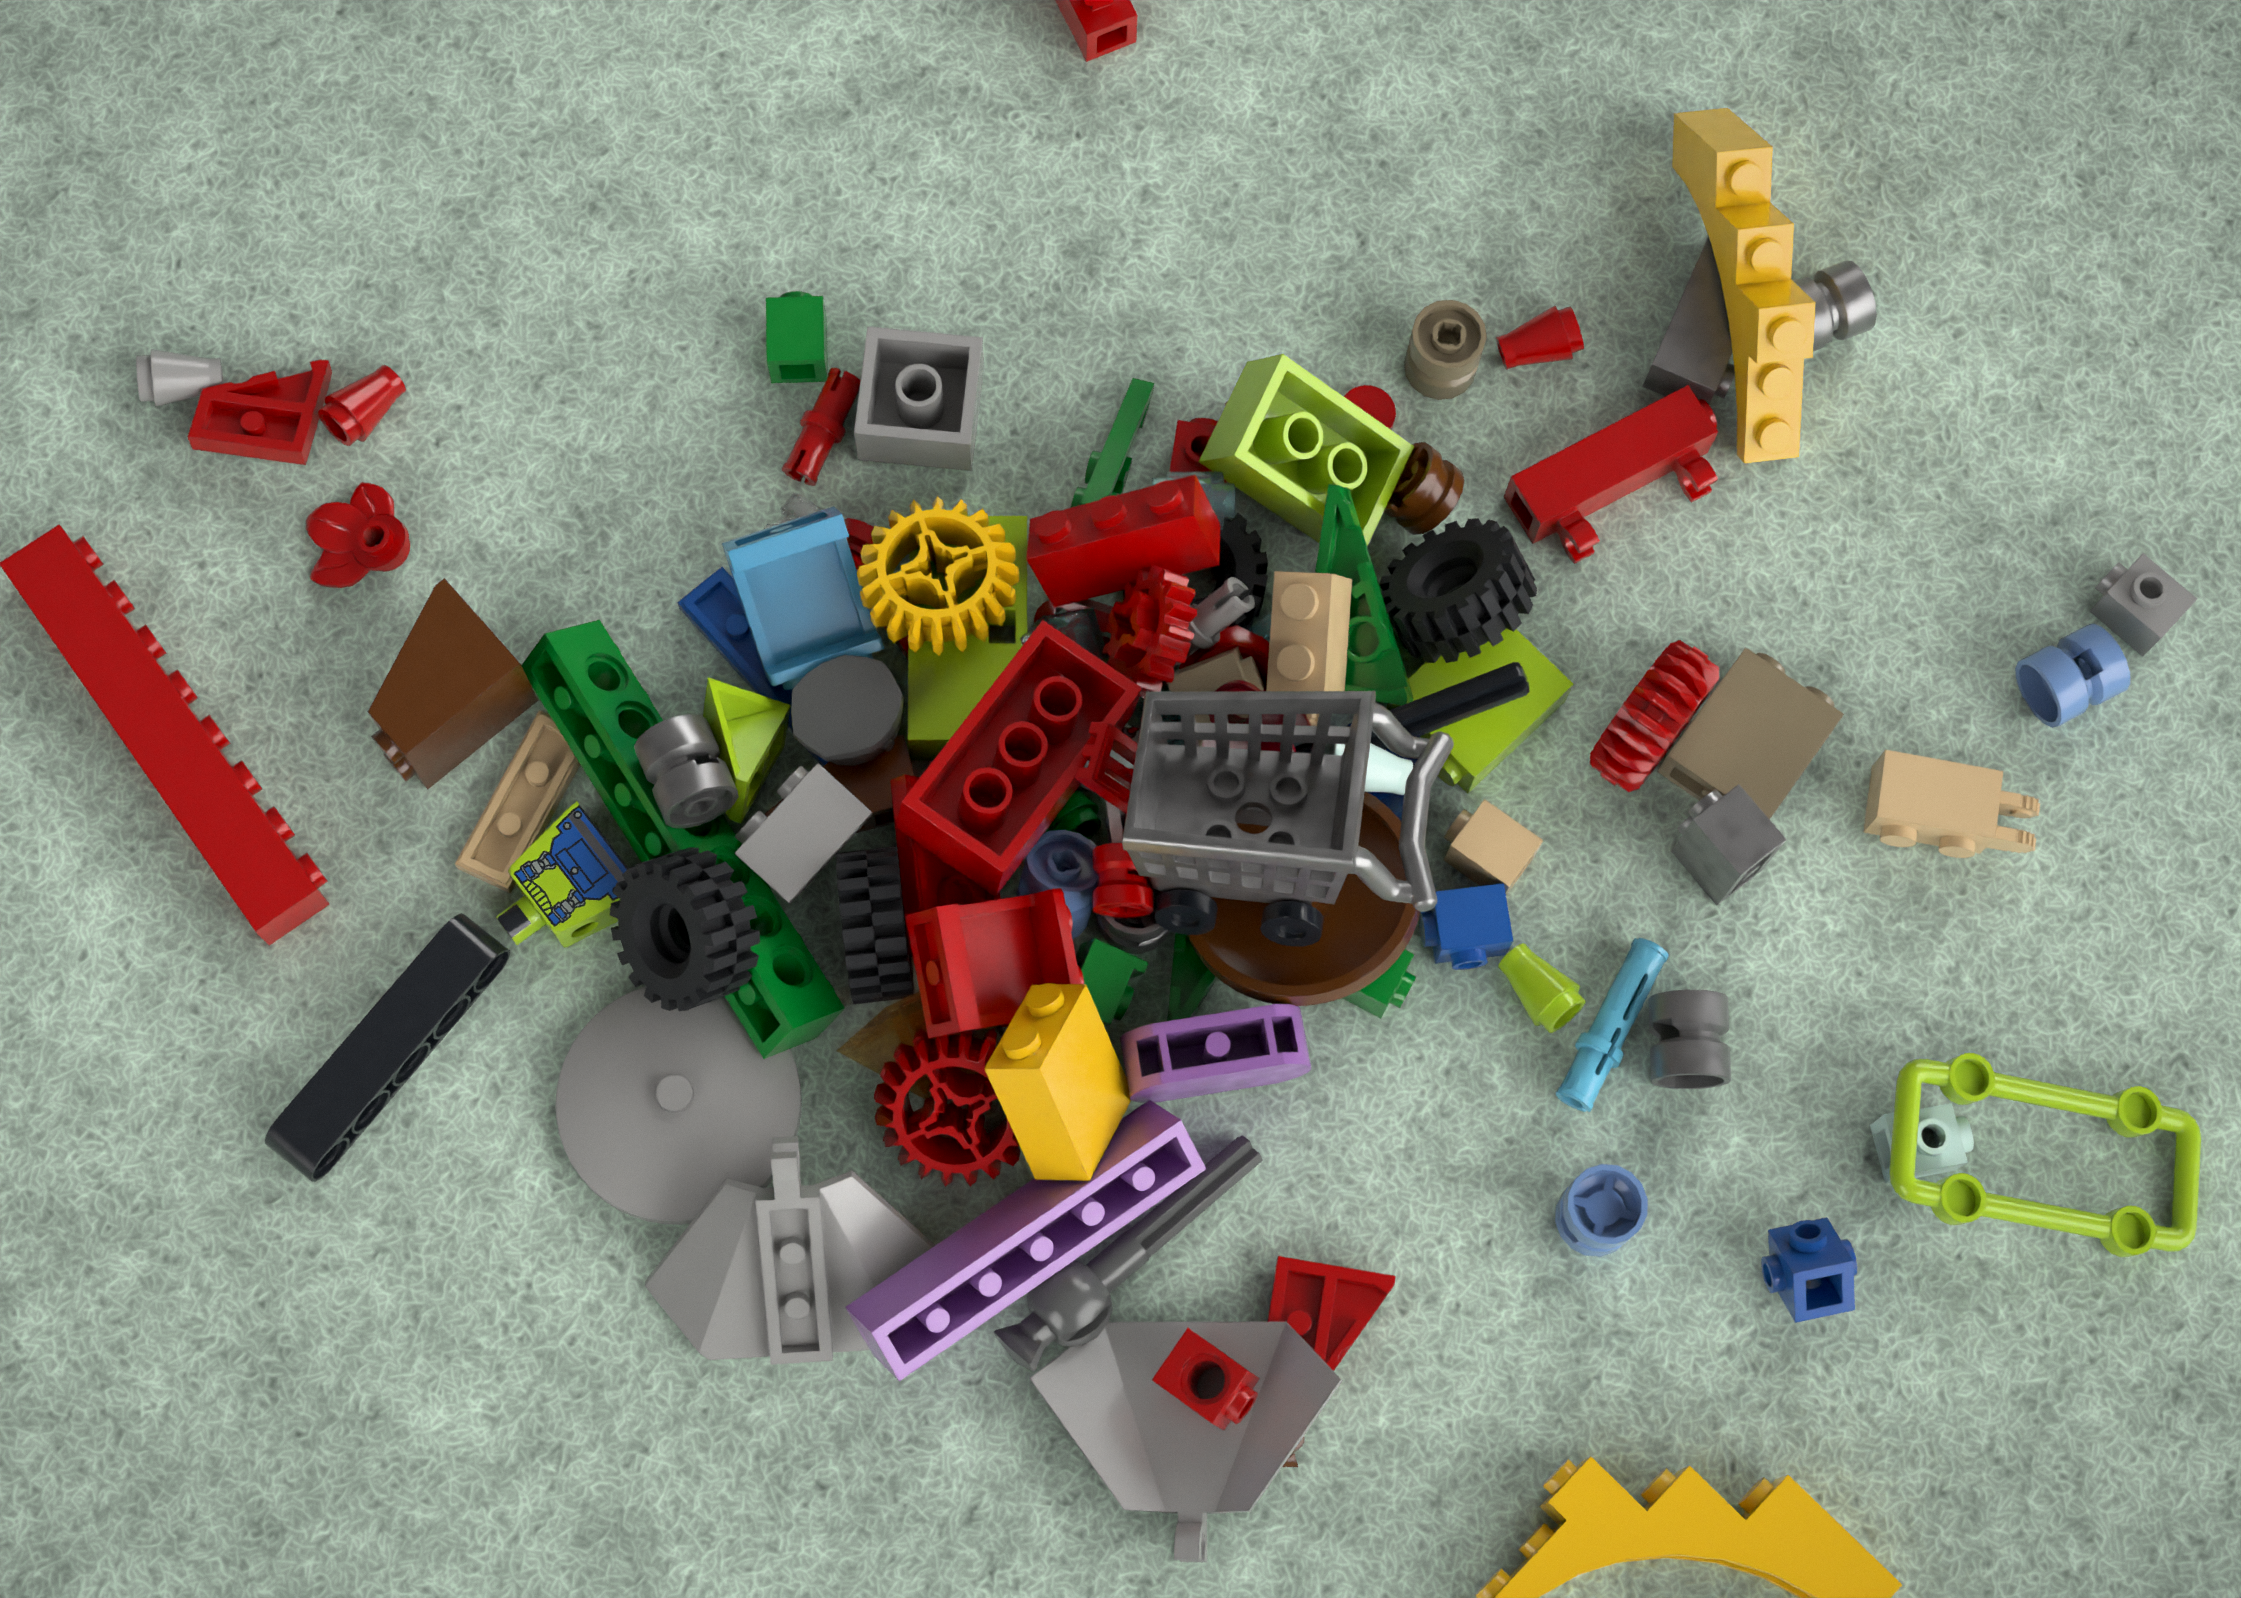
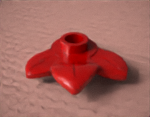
M361 482L354 490L350 504L342 502L325 503L316 508L306 518L308 535L317 546L324 549L310 574V579L320 586L328 588L353 586L370 570L387 572L398 568L409 555L410 541L408 530L400 520L394 517V500L383 487L376 484ZM383 537L382 541L375 546V544Z

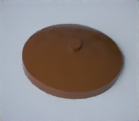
M1364 792L1358 846L1370 851L1396 879L1407 881L1399 851L1401 821L1378 798L1368 792ZM1236 823L1242 831L1249 834H1259L1269 827ZM1347 874L1335 904L1312 901V907L1320 911L1324 918L1322 936L1318 942L1303 947L1286 946L1275 943L1262 935L1260 930L1262 912L1271 903L1210 897L1216 902L1218 907L1214 929L1205 934L1187 936L1202 963L1213 975L1233 990L1265 1003L1309 1006L1344 998L1361 990L1384 974L1405 950L1418 923L1420 911L1416 910L1411 903L1383 900L1373 893L1356 874Z

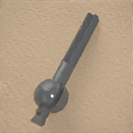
M1243 1135L1237 1137L1205 1165L1206 1170L1175 1190L1088 1264L1084 1265L1074 1260L1029 1291L1027 1303L1030 1315L1022 1320L1021 1323L994 1331L996 1338L1015 1363L1034 1372L1044 1348L1052 1341L1061 1346L1074 1347L1083 1346L1097 1338L1107 1326L1113 1311L1110 1293L1143 1266L1153 1254L1263 1160L1260 1153L1252 1148L1250 1141Z

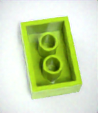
M1279 354L1246 362L1199 462L1318 543L1320 542L1328 484L1347 487L1350 490L1365 542L1368 546L1414 446L1286 355Z

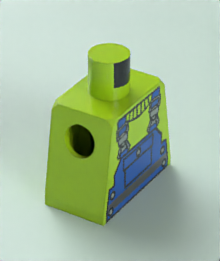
M578 802L572 804L508 870L509 875L524 896L498 914L496 919L516 945H519L543 926L547 925L565 948L618 922L617 918L610 916L611 903L620 900L613 891L616 883L625 880L622 874L628 867Z

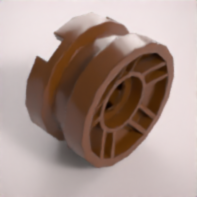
M1426 442L1412 444L1414 448L1384 510V513L1390 517H1396L1397 523L1412 535L1424 534L1434 529L1447 518L1463 492L1465 481L1462 471L1451 462L1442 460L1441 454Z

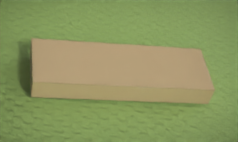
M540 710L536 714L455 862L459 870L510 894L516 885L508 873L510 866L544 833L580 766L579 761L549 714Z

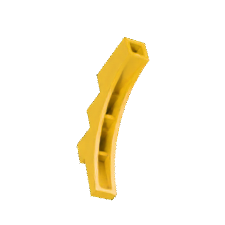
M1729 108L1674 113L1672 168L1686 184L1701 214L1712 245L1727 310L1735 372L1737 456L1743 463L1799 457L1804 359L1813 358L1816 302L1791 279L1794 223L1770 202L1773 146Z
M1590 1456L1581 1461L1577 1467L1569 1459L1566 1460L1543 1485L1550 1493V1496L1539 1507L1558 1525L1553 1530L1545 1523L1540 1525L1518 1549L1526 1559L1510 1576L1502 1568L1499 1569L1475 1596L1477 1598H1539L1583 1573L1615 1563L1661 1558L1716 1563L1761 1577L1799 1598H1891L1902 1584L1789 1475L1775 1479L1772 1483L1765 1477L1761 1478L1739 1501L1738 1505L1746 1511L1741 1516L1690 1465L1678 1470L1675 1475L1665 1468L1641 1493V1496L1648 1502L1643 1508Z

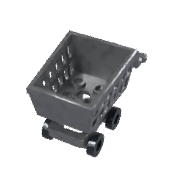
M1376 691L1146 692L1122 846L1123 850H1127L1139 875L1150 877L1152 888L1164 892L1159 895L1155 910L1156 922L1164 929L1174 933L1200 935L1213 930L1216 924L1218 907L1216 902L1210 897L1271 903L1262 912L1260 926L1262 935L1281 945L1297 947L1312 945L1320 940L1324 921L1322 913L1312 907V901L1335 904L1347 874H1356L1373 893L1383 900L1411 903L1418 911L1433 909L1437 904V896L1424 846L1430 790L1453 749V739L1444 732H1436L1431 735L1430 739L1412 736L1388 709L1375 703ZM1214 714L1215 723H1196L1195 715ZM1228 714H1249V724H1228ZM1262 714H1284L1283 725H1263ZM1296 714H1319L1317 726L1295 725ZM1332 714H1354L1351 727L1330 726ZM1161 715H1180L1181 722H1163ZM1372 731L1390 751L1402 757L1418 759L1405 784L1399 838V851L1407 881L1396 879L1370 851L1358 846ZM1167 739H1183L1184 746L1168 745ZM1198 740H1216V748L1199 747ZM1229 741H1248V750L1230 749ZM1261 742H1281L1280 752L1262 751ZM1293 743H1313L1311 754L1292 752ZM1326 744H1346L1343 755L1324 754ZM1236 823L1269 827L1259 834H1249L1242 831Z

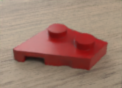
M1278 1256L1267 1322H1287L1334 1371L1395 1285L1396 1276Z

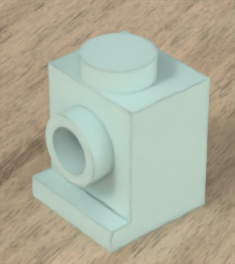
M1952 1103L1923 1108L1919 1111L1915 1178L1955 1171L1968 1163L1965 1153L1973 1150L1972 1130L1965 1116H1955ZM1894 1112L1882 1115L1870 1125L1885 1184L1890 1183L1889 1169ZM1928 1128L1933 1131L1937 1148H1930L1925 1145L1921 1137L1923 1129Z

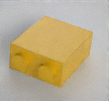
M1047 983L1031 985L984 1069L1035 1180L1090 1181L1131 1102L1127 1078L1086 984L1057 985Z

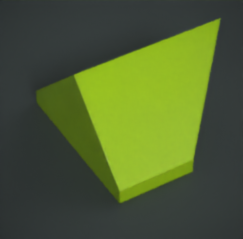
M708 677L703 717L707 719L719 746L720 754L718 758L726 762L739 795L735 804L726 811V814L730 820L742 823L784 748L791 705Z

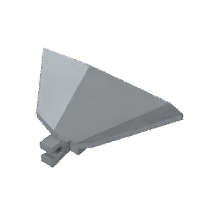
M798 1136L775 1137L772 1140L773 1152L771 1153L774 1187L762 1188L726 1178L645 1281L647 1290L696 1350L708 1360L770 1356L771 1365L833 1361V1352L870 1350L845 1307L930 1250L935 1244L853 1170L814 1185L801 1186Z
M1108 1322L1097 1338L1083 1346L1069 1347L1029 1378L1124 1510L1178 1514L1174 1541V1560H1180V1562H1207V1514L1251 1512L1343 1381L1287 1322ZM1187 1328H1190L1260 1378L1253 1388L1258 1393V1396L1251 1410L1240 1423L1235 1424L1230 1421L1225 1430L1211 1424L1152 1381V1378ZM1211 1367L1205 1370L1199 1377L1197 1388L1202 1399H1211L1222 1391L1225 1384V1376L1221 1367Z

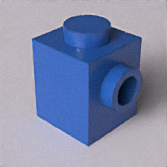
M1504 883L1436 891V906L1429 911L1420 912L1419 930L1423 947H1433L1435 964L1451 962L1452 969L1454 970L1482 967L1488 963V957L1505 956L1514 942Z

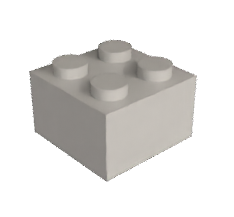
M867 326L854 429L858 460L972 471L984 372L983 337Z

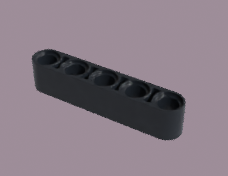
M460 913L450 919L278 1116L266 1134L265 1144L311 1182H316L323 1178L503 970L509 959L510 950L465 914Z

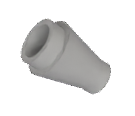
M151 349V355L136 356L140 402L154 401L155 406L158 407L198 397L201 395L203 388L223 384L221 358H203Z

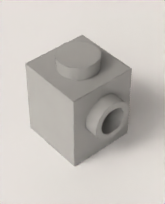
M2143 553L2129 569L2118 562L2101 580L2095 589L2103 597L2090 612L2141 656H2144L2192 606L2197 598Z

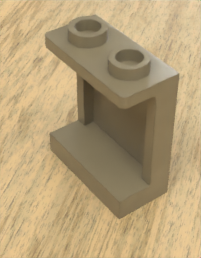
M1745 647L1669 752L1657 772L1699 801L1715 789L1724 796L1740 784L1770 820L1844 714L1834 707L1832 699L1823 691L1812 686H1802L1785 674L1784 667L1777 660L1764 653L1755 654Z

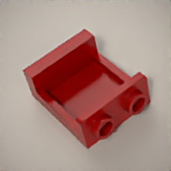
M1061 888L958 906V903L937 906L905 916L928 1039L1010 1024L1031 985L1047 983L1057 985L1084 984L1083 973L1077 965L1071 934L1073 926L1072 915L1065 903L1064 892Z

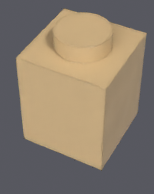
M1484 799L1474 814L1463 809L1446 832L1444 838L1451 845L1444 861L1479 886L1504 883L1507 895L1533 860L1544 840Z

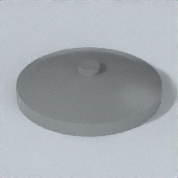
M645 986L619 997L604 1007L587 1023L573 1042L565 1057L559 1075L556 1092V1120L564 1150L571 1164L591 1190L606 1203L623 1213L648 1222L672 1225L690 1224L726 1178L766 1188L773 1180L771 1167L772 1140L775 1137L797 1136L802 1110L801 1083L791 1050L788 1049L763 1059L725 996L686 1011L679 1012L678 1008L668 1011L661 1008V1000L651 1003L644 997Z

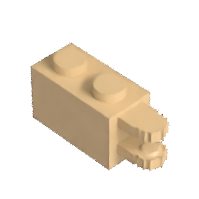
M1274 571L1266 691H1345L1352 579L1330 573ZM1306 714L1311 726H1317L1319 714Z
M1885 750L1871 768L1863 832L1880 835L1882 843L1895 847H1912L1916 845V842L1939 846L1938 851L1941 854L1955 858L1973 857L1975 853L1980 854L1985 848L2011 851L2012 853H2027L2035 851V834L2024 830L1998 826V814L2030 819L2039 816L2040 803H2038L2039 799L2028 795L2024 796L2018 793L2002 791L2003 771Z

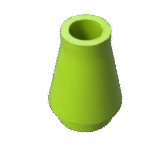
M1525 943L1519 944L1509 951L1498 965V968L1508 978L1535 1026L1543 1025L1549 1033L1556 1032L1564 1027L1585 1005L1586 1001L1578 993L1580 985L1532 952Z

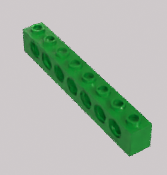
M600 620L544 633L521 666L532 688L640 861L644 862L690 847L699 848V853L708 850L717 855L716 865L727 862L734 870L730 880L733 883L742 881L748 893L743 895L742 899L746 907L754 905L757 918L749 921L751 929L759 930L760 944L751 946V950L758 954L759 958L757 966L748 969L752 975L748 983L739 986L740 990L725 996L763 1059L817 1038L845 1009L844 1005L807 949L802 937L795 930L769 885L735 854L742 843L735 838L736 834L723 814L709 822L688 828H672L665 824L653 795L652 789L654 784L647 781L634 748L637 739L646 730L662 722L663 719L625 661L618 646L613 642Z

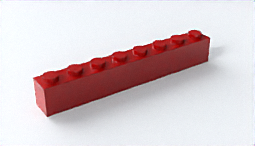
M60 524L1 561V568L250 925L270 946L330 905L319 890L328 880L308 853L299 858L295 856L286 841L295 836L294 832L275 806L264 812L254 795L263 790L261 785L242 760L233 766L221 750L231 743L210 714L200 720L189 704L197 700L198 696L178 669L168 675L161 666L158 659L167 654L146 624L138 630L132 625L126 615L133 611L135 607L115 580L107 585H104L95 570L103 566L104 563L86 538L81 536L73 541Z

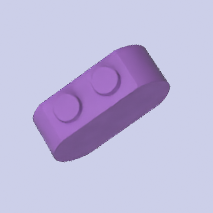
M1272 1004L1152 1023L1128 1031L1120 1037L1130 1100L1134 1102L1145 1103L1151 1100L1157 1103L1277 1084L1300 1077L1311 1070L1301 1008L1291 1004Z

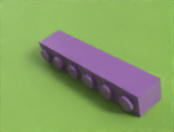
M1148 1100L1121 1119L1090 1181L1032 1179L845 1308L872 1355L897 1380L901 1381L1206 1170V1167L1181 1119Z

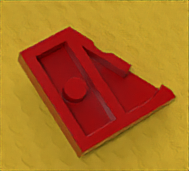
M321 359L310 362L311 371L277 378L276 372L272 371L252 376L249 380L242 383L227 382L203 388L187 436L192 449L306 465L320 419L318 411L324 405L331 381L332 369L329 361Z

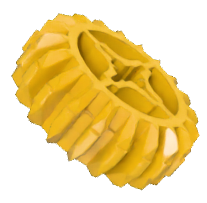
M937 495L932 503L933 509L922 511L921 505L913 499L909 506L911 515L903 517L896 511L891 510L888 516L891 529L874 525V529L871 532L874 544L863 545L860 554L862 563L865 565L859 566L857 570L858 584L864 587L860 591L861 602L866 609H872L870 612L871 622L876 628L887 626V635L893 644L908 635L909 648L914 653L922 647L925 641L932 642L933 652L938 656L941 655L945 648L944 642L954 641L955 646L964 652L967 648V635L972 634L985 642L989 636L987 623L1002 626L1006 619L1003 607H1013L1016 601V591L1012 587L1019 582V568L1013 564L1016 560L1015 548L1011 543L1004 542L1006 540L1005 530L1000 523L988 526V514L983 508L968 517L967 504L962 499L955 504L952 510H945L943 500ZM943 543L953 544L960 547L953 548L946 546ZM919 548V553L914 560L900 565L901 571L893 573L899 562L907 554ZM930 561L934 562L937 573H944L946 591L942 589L939 579L932 578ZM984 578L979 589L969 599L958 605V596L964 590L974 587L975 580ZM927 604L931 605L935 609H925L917 607L915 605Z

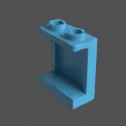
M834 506L721 543L765 676L771 686L782 684L785 690L793 689L808 672L826 661L842 655L873 659L872 653L884 649L882 638L877 633L875 625L871 622L870 610L862 605L860 597L862 586L858 584L857 569L846 538L849 537L842 513Z

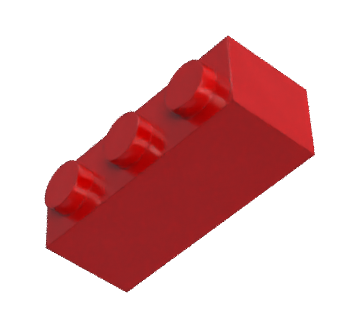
M1196 474L1175 480L1162 481L1153 486L1120 495L1106 496L1094 502L1064 510L1051 511L1042 516L1031 518L1026 560L1052 606L1055 608L1125 590L1127 582L1136 584L1139 570L1143 569L1149 572L1152 565L1180 575L1219 565L1221 524Z

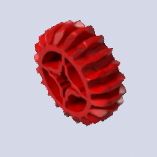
M1678 640L1670 643L1662 654L1658 656L1612 718L1590 753V765L1601 773L1600 776L1614 786H1620L1627 792L1637 790L1644 784L1719 680V667L1708 659L1709 656L1695 646L1692 648L1683 641Z
M921 1028L914 1035V1047L901 1042L895 1048L893 1055L896 1062L887 1061L882 1067L880 1077L884 1082L876 1086L874 1093L875 1102L882 1105L877 1108L875 1113L876 1125L888 1127L883 1136L885 1147L902 1145L897 1158L900 1166L908 1164L915 1159L920 1162L918 1174L921 1180L927 1177L932 1169L942 1171L941 1180L945 1187L952 1182L954 1173H962L964 1180L971 1187L977 1182L979 1169H982L994 1180L1000 1174L1001 1161L1012 1166L1019 1161L1020 1145L1007 1117L990 1133H987L984 1128L985 1116L983 1112L991 1109L992 1101L998 1099L984 1069L996 1049L995 1044L998 1034L994 1028L985 1033L983 1040L973 1037L974 1030L961 1032V1035L951 1034L936 1037V1040L933 1038L928 1039V1033ZM957 1067L967 1068L978 1073L966 1074ZM927 1074L931 1080L929 1091L932 1096L925 1099L922 1108L913 1111L909 1099V1089L920 1077ZM948 1099H949V1100H950V1099L953 1100L952 1103L947 1104V1100H948ZM968 1104V1109H963L962 1106ZM939 1134L950 1135L956 1140L939 1136Z

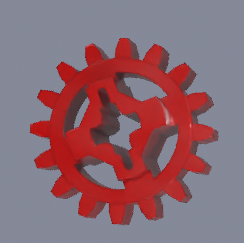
M1155 565L1151 566L1149 572L1143 569L1139 570L1136 584L1127 582L1125 585L1126 598L1123 603L1116 601L1108 618L1110 623L1107 624L1106 631L1111 634V639L1102 650V654L1110 656L1107 662L1109 666L1142 687L1139 697L1144 699L1146 692H1161L1162 681L1172 683L1174 680L1173 667L1176 662L1184 664L1191 646L1189 641L1193 640L1194 633L1188 630L1189 623L1197 616V609L1189 607L1196 594L1195 589L1187 587L1189 578Z

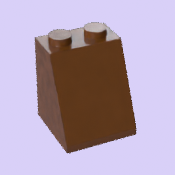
M445 578L434 586L368 710L369 715L379 729L371 737L384 752V757L406 782L415 775L427 789L432 787L538 701L519 661Z

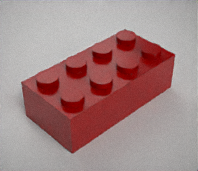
M1042 620L903 798L900 804L896 828L996 897L1081 783L1075 779L1078 767L1088 768L1090 762L1081 756L1084 745H1095L1096 738L1088 733L1091 722H1109L1121 731L1134 713L1142 687Z

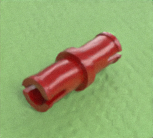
M831 368L829 370L827 380L812 410H806L800 420V425L803 429L787 462L781 468L787 476L801 482L804 476L806 478L804 483L809 486L816 485L817 477L833 444L842 441L846 433L843 424L860 390L861 380L847 371H844L841 378V370L839 368Z

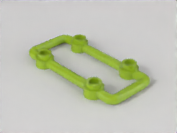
M1964 1053L1946 1062L1914 1059L1906 1063L1899 1071L1896 1081L1889 1174L1890 1183L1894 1191L1903 1200L1914 1204L1930 1206L1935 1216L1949 1225H1962L1983 1216L2099 1238L2101 1244L2111 1254L2118 1257L2140 1255L2147 1252L2150 1248L2168 1252L2180 1251L2188 1247L2195 1238L2201 1153L2200 1128L2196 1120L2188 1112L2161 1105L2158 1097L2148 1088L2134 1086L2113 1095H2107L1996 1073L1984 1057L1975 1053ZM1927 1083L1939 1086L1944 1096L1958 1105H1969L1981 1101L1988 1096L2105 1118L2114 1131L2126 1138L2139 1137L2149 1134L2156 1129L2174 1132L2176 1134L2171 1228L2155 1225L2151 1216L2144 1209L2137 1206L2117 1208L2102 1215L1987 1193L1975 1177L1966 1173L1953 1174L1938 1180L1936 1183L1916 1179L1915 1163L1921 1084Z

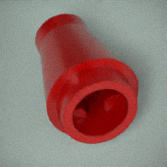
M1554 305L1511 332L1496 337L1497 347L1506 370L1516 366L1572 360V353L1584 350L1581 330L1571 306L1558 310Z
M382 365L375 372L326 396V405L318 411V415L326 429L342 444L351 446L357 440L364 442L396 399L406 392V387L401 378L390 367Z

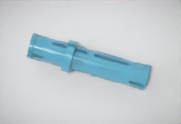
M1635 938L1625 961L1608 990L1588 1033L1580 1034L1575 1044L1578 1053L1561 1086L1556 1091L1557 1098L1568 1106L1582 1112H1591L1593 1103L1611 1068L1619 1067L1624 1057L1621 1048L1659 972L1669 957L1667 951L1658 944L1643 938Z

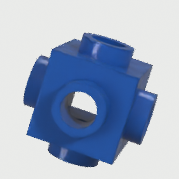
M1827 1217L1816 1220H1803L1793 1225L1768 1230L1769 1255L1761 1259L1764 1281L1770 1293L1778 1292L1795 1323L1855 1310L1854 1276L1857 1274L1856 1256L1850 1241L1839 1238Z

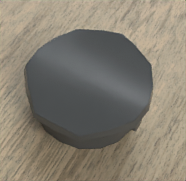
M853 655L839 656L820 664L808 672L793 688L791 706L793 736L810 752L836 765L856 766L872 761L884 751L889 752L893 748L894 740L902 726L904 697L892 673L883 661Z

